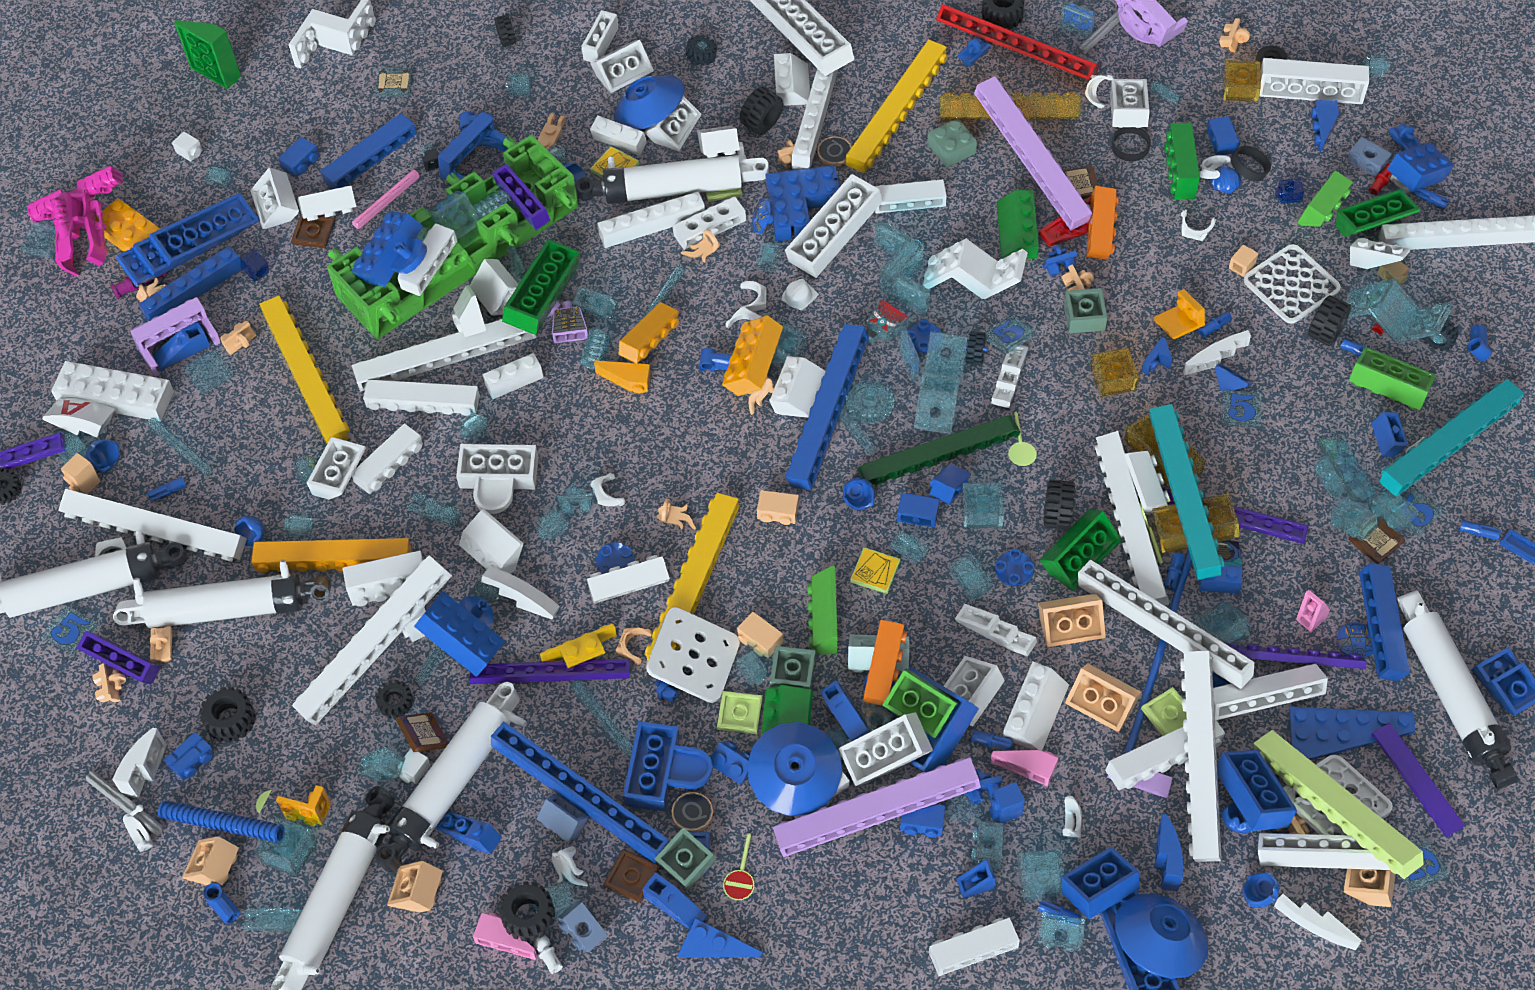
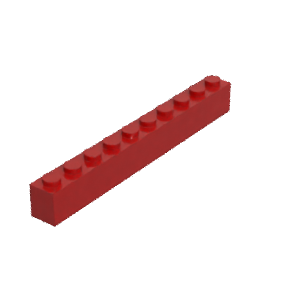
M941 5L936 18L939 22L1087 80H1091V75H1096L1100 67L1097 63L948 5Z

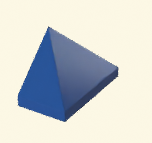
M1223 364L1215 366L1219 387L1224 393L1253 384L1252 381Z

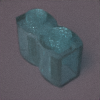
M1387 489L1374 498L1371 504L1373 513L1385 519L1390 528L1399 532L1413 522L1419 512L1414 505L1403 499L1401 495L1396 497Z

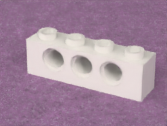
M735 196L726 199L722 203L709 207L707 210L694 214L692 217L673 225L674 237L681 247L686 250L690 248L689 244L696 245L703 240V231L706 229L710 230L715 236L746 221L745 209Z

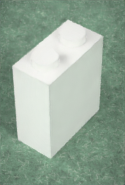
M484 259L470 284L476 297L491 315H503L504 306L518 286V283L498 259Z

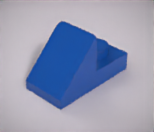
M1162 337L1143 361L1141 372L1148 375L1151 370L1155 371L1159 364L1169 369L1171 368L1172 357L1166 338Z

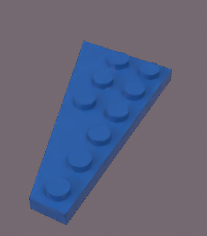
M1289 707L1291 745L1309 760L1353 750L1369 744H1376L1377 742L1371 734L1388 723L1392 725L1400 737L1415 733L1414 712Z

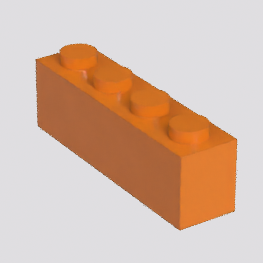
M1095 186L1091 194L1090 208L1092 215L1089 219L1086 257L1108 260L1110 254L1114 253L1115 244L1112 241L1116 235L1114 223L1117 220L1115 207H1117L1119 199L1114 188Z
M880 620L864 693V702L883 706L884 701L892 690L893 681L897 682L899 670L896 669L897 662L901 663L903 651L900 650L901 643L905 644L907 632L904 631V624Z

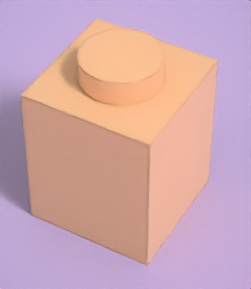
M1242 245L1231 258L1229 269L1244 277L1256 264L1258 253Z

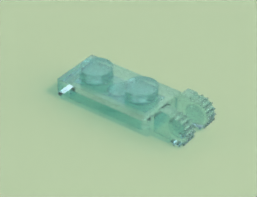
M417 493L413 495V500L424 504L423 508L413 503H409L407 506L410 511L418 513L422 517L455 528L463 514L462 509L426 498L424 495Z
M247 909L244 912L245 917L259 918L258 922H244L242 928L245 930L292 932L303 909Z

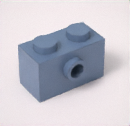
M555 794L545 799L537 820L543 823L544 827L558 834L561 839L570 842L580 836L589 816L558 794Z

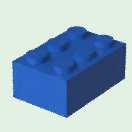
M1426 143L1397 153L1387 170L1413 192L1444 181L1454 164L1449 161L1447 156L1439 152L1436 146Z
M1112 846L1061 877L1062 894L1089 920L1139 889V871Z

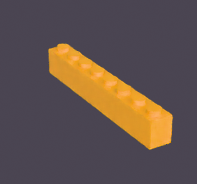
M409 538L254 542L252 565L255 571L260 573L276 570L281 572L280 561L282 560L286 561L288 570H297L299 572H306L307 570L323 572L327 569L343 571L344 567L411 553Z

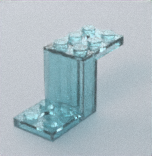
M879 220L875 224V246L892 255L880 269L879 291L925 316L929 310L930 291L925 286L911 280L923 266L924 244L893 228L890 224Z
M1395 279L1383 280L1379 283L1354 288L1350 291L1349 297L1346 300V303L1351 305L1348 319L1370 313L1395 343L1439 334L1453 309L1449 302L1420 309Z
M930 332L926 364L920 383L914 429L946 434L952 433L968 337ZM949 348L952 351L951 357H942L941 350ZM933 407H938L941 411V415L937 418L932 417L930 414V409Z

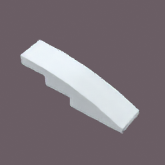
M1249 331L1231 335L1197 353L1185 363L1184 375L1215 368L1216 365L1220 364L1221 359L1234 356L1237 348L1249 345L1251 338Z
M1010 343L991 404L1006 408L1010 407L1029 347Z
M489 566L482 575L481 582L500 588L499 595L516 600L517 608L549 619H553L560 608L557 603L543 592L510 573Z
M964 604L955 618L963 626L1009 650L1027 657L1037 643L1036 637L1020 632L1017 626L1001 621L998 615Z
M1284 894L1275 903L1274 907L1291 920L1333 943L1356 950L1362 942L1359 937L1328 911L1322 917L1306 902L1299 908Z

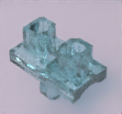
M572 483L571 489H565V496H557L562 514H573L572 504H579L580 513L591 512L592 493L579 494L585 493V489L577 488V484Z
M900 530L896 538L889 545V547L916 564H919L930 550L929 547L916 540V536L908 535Z

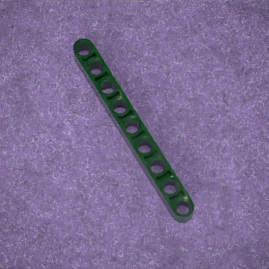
M1007 415L865 463L857 471L860 478L866 479L876 486L887 482L889 479L894 480L903 477L906 473L910 472L911 474L922 470L924 467L929 468L938 465L941 461L945 460L946 462L957 458L959 455L964 456L973 453L976 449L980 448L981 450L992 446L994 443L999 444L1008 441L1011 437L1017 438L1021 432L1013 416Z

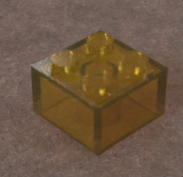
M1225 60L1222 73L1223 100L1258 102L1261 90L1259 61Z
M1129 348L1092 354L1090 368L1100 397L1137 390L1139 376Z

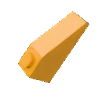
M594 361L595 372L600 376L634 393L648 392L651 377L650 364Z

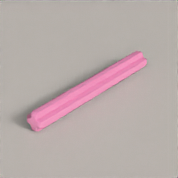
M416 170L409 172L352 221L353 226L357 229L364 226L419 179V173Z

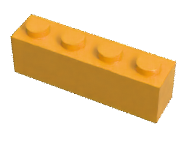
M662 302L658 303L620 340L619 355L636 364L642 358H646L648 353L655 349L658 343L665 339L672 329L677 327L679 311Z

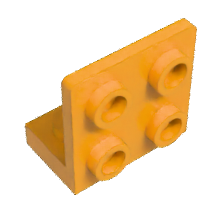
M1185 289L1178 291V306L1154 316V321L1172 339L1179 338L1205 326V309Z
M317 785L308 796V804L277 796L276 799L285 818L296 821V819L304 820V823L310 826H315L316 824L323 825L331 806V801L324 787Z

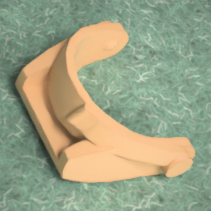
M639 627L624 629L616 648V653L626 659H630L636 665L641 664L642 660L632 655L626 646L628 641L636 635L651 636L652 632L650 629Z

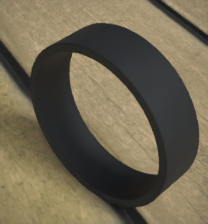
M1122 127L1114 133L1111 148L1113 153L1122 160L1138 161L1149 153L1151 139L1148 133L1141 128ZM1133 133L1144 138L1148 147L1141 153L1127 154L1120 151L1114 141L1122 134Z
M1240 146L1231 158L1234 169L1241 176L1251 181L1263 180L1271 169V163L1267 156L1252 146ZM1238 154L1254 158L1263 166L1264 172H1255L1247 168L1239 159Z

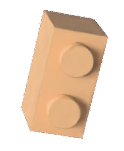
M78 453L61 468L64 474L63 478L70 485L69 489L72 491L88 494L101 482L91 462Z
M761 490L757 506V519H761L763 522L778 521L784 525L795 524L799 506V495Z
M754 612L737 628L738 639L744 645L749 644L752 646L755 653L759 656L764 655L769 658L775 652V646H781L784 642L783 633Z

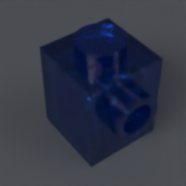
M1301 178L1279 180L1278 187L1275 188V196L1279 198L1280 204L1302 202L1304 188Z
M255 249L246 252L240 257L241 269L254 282L269 273L268 261Z

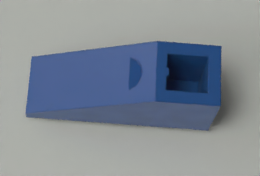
M1316 100L1315 106L1311 108V118L1315 120L1313 121V131H1316L1314 144L1318 145V151L1323 150L1336 125L1339 115L1337 100Z
M197 321L181 329L152 356L161 371L210 347V344Z
M837 680L820 691L826 704L851 741L869 732L851 696Z
M449 811L445 813L436 826L437 830L487 854H492L502 839L501 835L489 823Z
M656 872L642 888L645 899L689 930L695 918L703 922L707 918V915L673 884Z

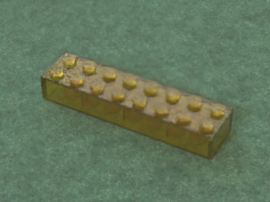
M1039 92L1031 93L1029 96H1024V93H1013L1011 96L1017 108L1021 109L1025 119H1078L1080 117L1081 96H1076V92H1067L1064 96H1059L1058 92H1050L1047 96H1041ZM943 93L939 97V120H953L957 118L992 119L977 97L971 96V93H961L960 96H954V93Z

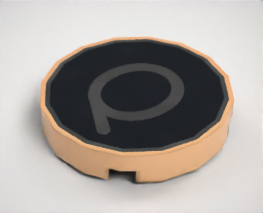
M841 137L826 138L818 146V157L827 166L835 165V167H839L844 163L846 164V155L852 148L851 144Z
M685 793L678 797L673 804L672 818L679 829L684 827L688 832H700L707 828L712 821V804L707 797L700 793Z

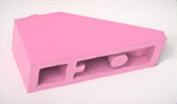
M1308 590L1305 593L1296 620L1312 632L1327 618L1330 609L1320 598Z
M1041 750L993 751L990 763L1048 786L1057 767L1058 757H1055L1051 752H1043Z
M481 913L473 935L476 944L536 960L537 954L535 949L527 941H521L520 937L516 940L512 934L509 935L499 915L495 913Z

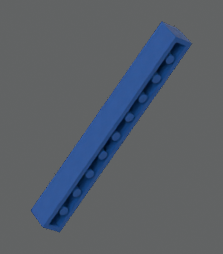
M844 324L842 331L839 332L838 342L833 348V355L827 363V371L821 379V386L819 391L816 392L814 405L810 408L809 418L804 423V431L798 439V447L796 452L793 453L791 465L786 471V479L790 487L805 490L813 489L869 339L865 326Z
M504 721L491 735V747L648 860L657 864L654 858L669 843V839Z

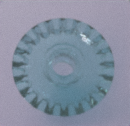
M868 380L866 383L860 382L859 385L853 386L846 398V407L850 415L864 423L883 421L892 413L895 404L893 393L890 392L888 387H885L882 383L878 384L876 381L868 382Z

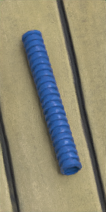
M166 800L162 801L158 808V816L161 819L235 833L237 835L241 834L279 843L285 834L284 825L269 821H261L259 819L217 812Z

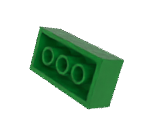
M1170 123L1169 131H1166L1167 142H1164V153L1168 154L1166 156V166L1170 168L1168 169V180L1172 182L1169 188L1170 194H1173L1174 200H1194L1197 194L1200 175L1192 123Z

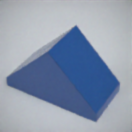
M986 859L956 878L962 897L966 898L994 890L996 878L989 860Z

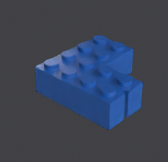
M835 165L765 174L768 199L772 200L771 214H773L772 224L775 241L791 240L792 226H794V237L796 238L810 222L808 209L823 207L840 188Z
M909 667L910 671L959 701L936 738L925 732L933 751L909 762L927 773L946 764L979 708L914 668Z

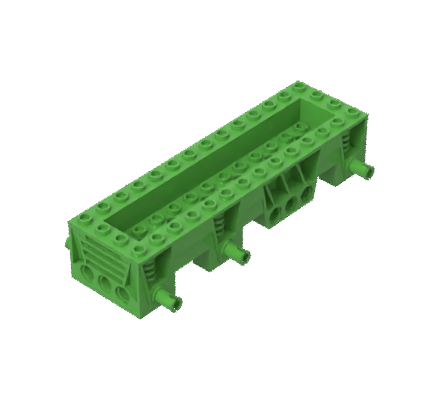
M532 135L519 143L511 136H508V139L505 138L503 141V145L508 148V150L503 152L505 164L507 163L528 188H531L530 191L546 208L551 221L535 230L496 185L493 175L483 180L474 171L460 180L455 173H451L453 178L450 175L446 177V181L451 185L445 190L448 199L447 205L433 214H430L423 206L409 214L424 226L416 239H420L423 242L427 232L433 228L435 223L454 230L457 238V243L423 293L418 296L401 289L398 281L399 273L394 272L385 287L367 284L351 271L355 261L360 258L362 252L355 247L343 255L338 248H333L336 253L332 250L329 251L328 256L333 262L327 265V269L336 297L376 340L380 339L474 277L484 259H501L577 209L579 206L573 174Z

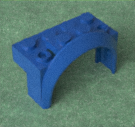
M482 111L479 116L473 118L472 123L468 127L463 128L457 138L452 139L445 150L443 149L439 153V172L442 179L446 180L448 175L453 178L451 173H455L460 180L463 179L464 176L456 172L455 168L477 146H489L502 152L508 150L503 145L504 139H508V137L494 129V118Z

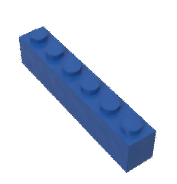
M402 113L392 118L391 121L380 127L370 136H367L335 161L325 166L320 171L323 181L332 189L345 187L417 135L414 123Z
M230 246L226 247L140 302L139 307L143 316L148 321H151L154 317L167 313L170 309L184 304L187 300L200 297L242 270L241 260Z
M1369 563L1359 571L1377 677L1400 681L1410 673L1391 569L1390 566Z

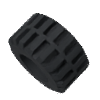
M982 0V19L1011 30L1013 26L1017 27L1018 23L1022 22L1025 0Z
M764 86L755 89L747 97L739 115L740 123L756 134L763 135L778 121L783 110V99Z
M1327 296L1319 306L1311 322L1308 337L1331 346L1340 335L1349 317L1351 305L1334 296Z
M1049 480L1044 508L1043 524L1045 528L1069 530L1071 527L1075 498L1074 482Z
M221 687L220 691H212L213 694L211 696L208 694L205 697L206 701L202 702V708L199 712L201 715L200 719L208 734L219 742H222L224 739L226 743H231V739H234L235 742L238 741V737L241 735L244 738L246 730L249 732L252 730L250 724L254 725V717H256L254 708L247 695L238 688L235 690L234 687H229L228 689ZM229 708L237 709L236 714L232 718L218 720L219 715L224 710Z
M524 881L523 885L516 883L514 884V889L509 887L507 889L508 894L502 895L503 902H499V915L506 932L509 935L512 934L514 939L517 940L520 937L521 941L526 942L527 938H530V941H535L536 936L542 938L544 936L543 932L548 933L550 931L549 925L554 924V905L549 892L542 885L538 887V884L535 882L529 885L528 881ZM525 904H535L539 907L538 912L532 918L520 919L515 916L517 910Z

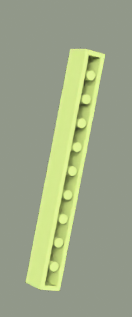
M1273 730L1253 743L1254 750H1259L1274 775L1280 776L1287 786H1292L1302 798L1308 799L1315 809L1325 813L1332 823H1337L1347 835L1354 837L1361 847L1367 848L1377 860L1383 861L1388 865L1394 874H1398L1405 879L1423 865V851Z

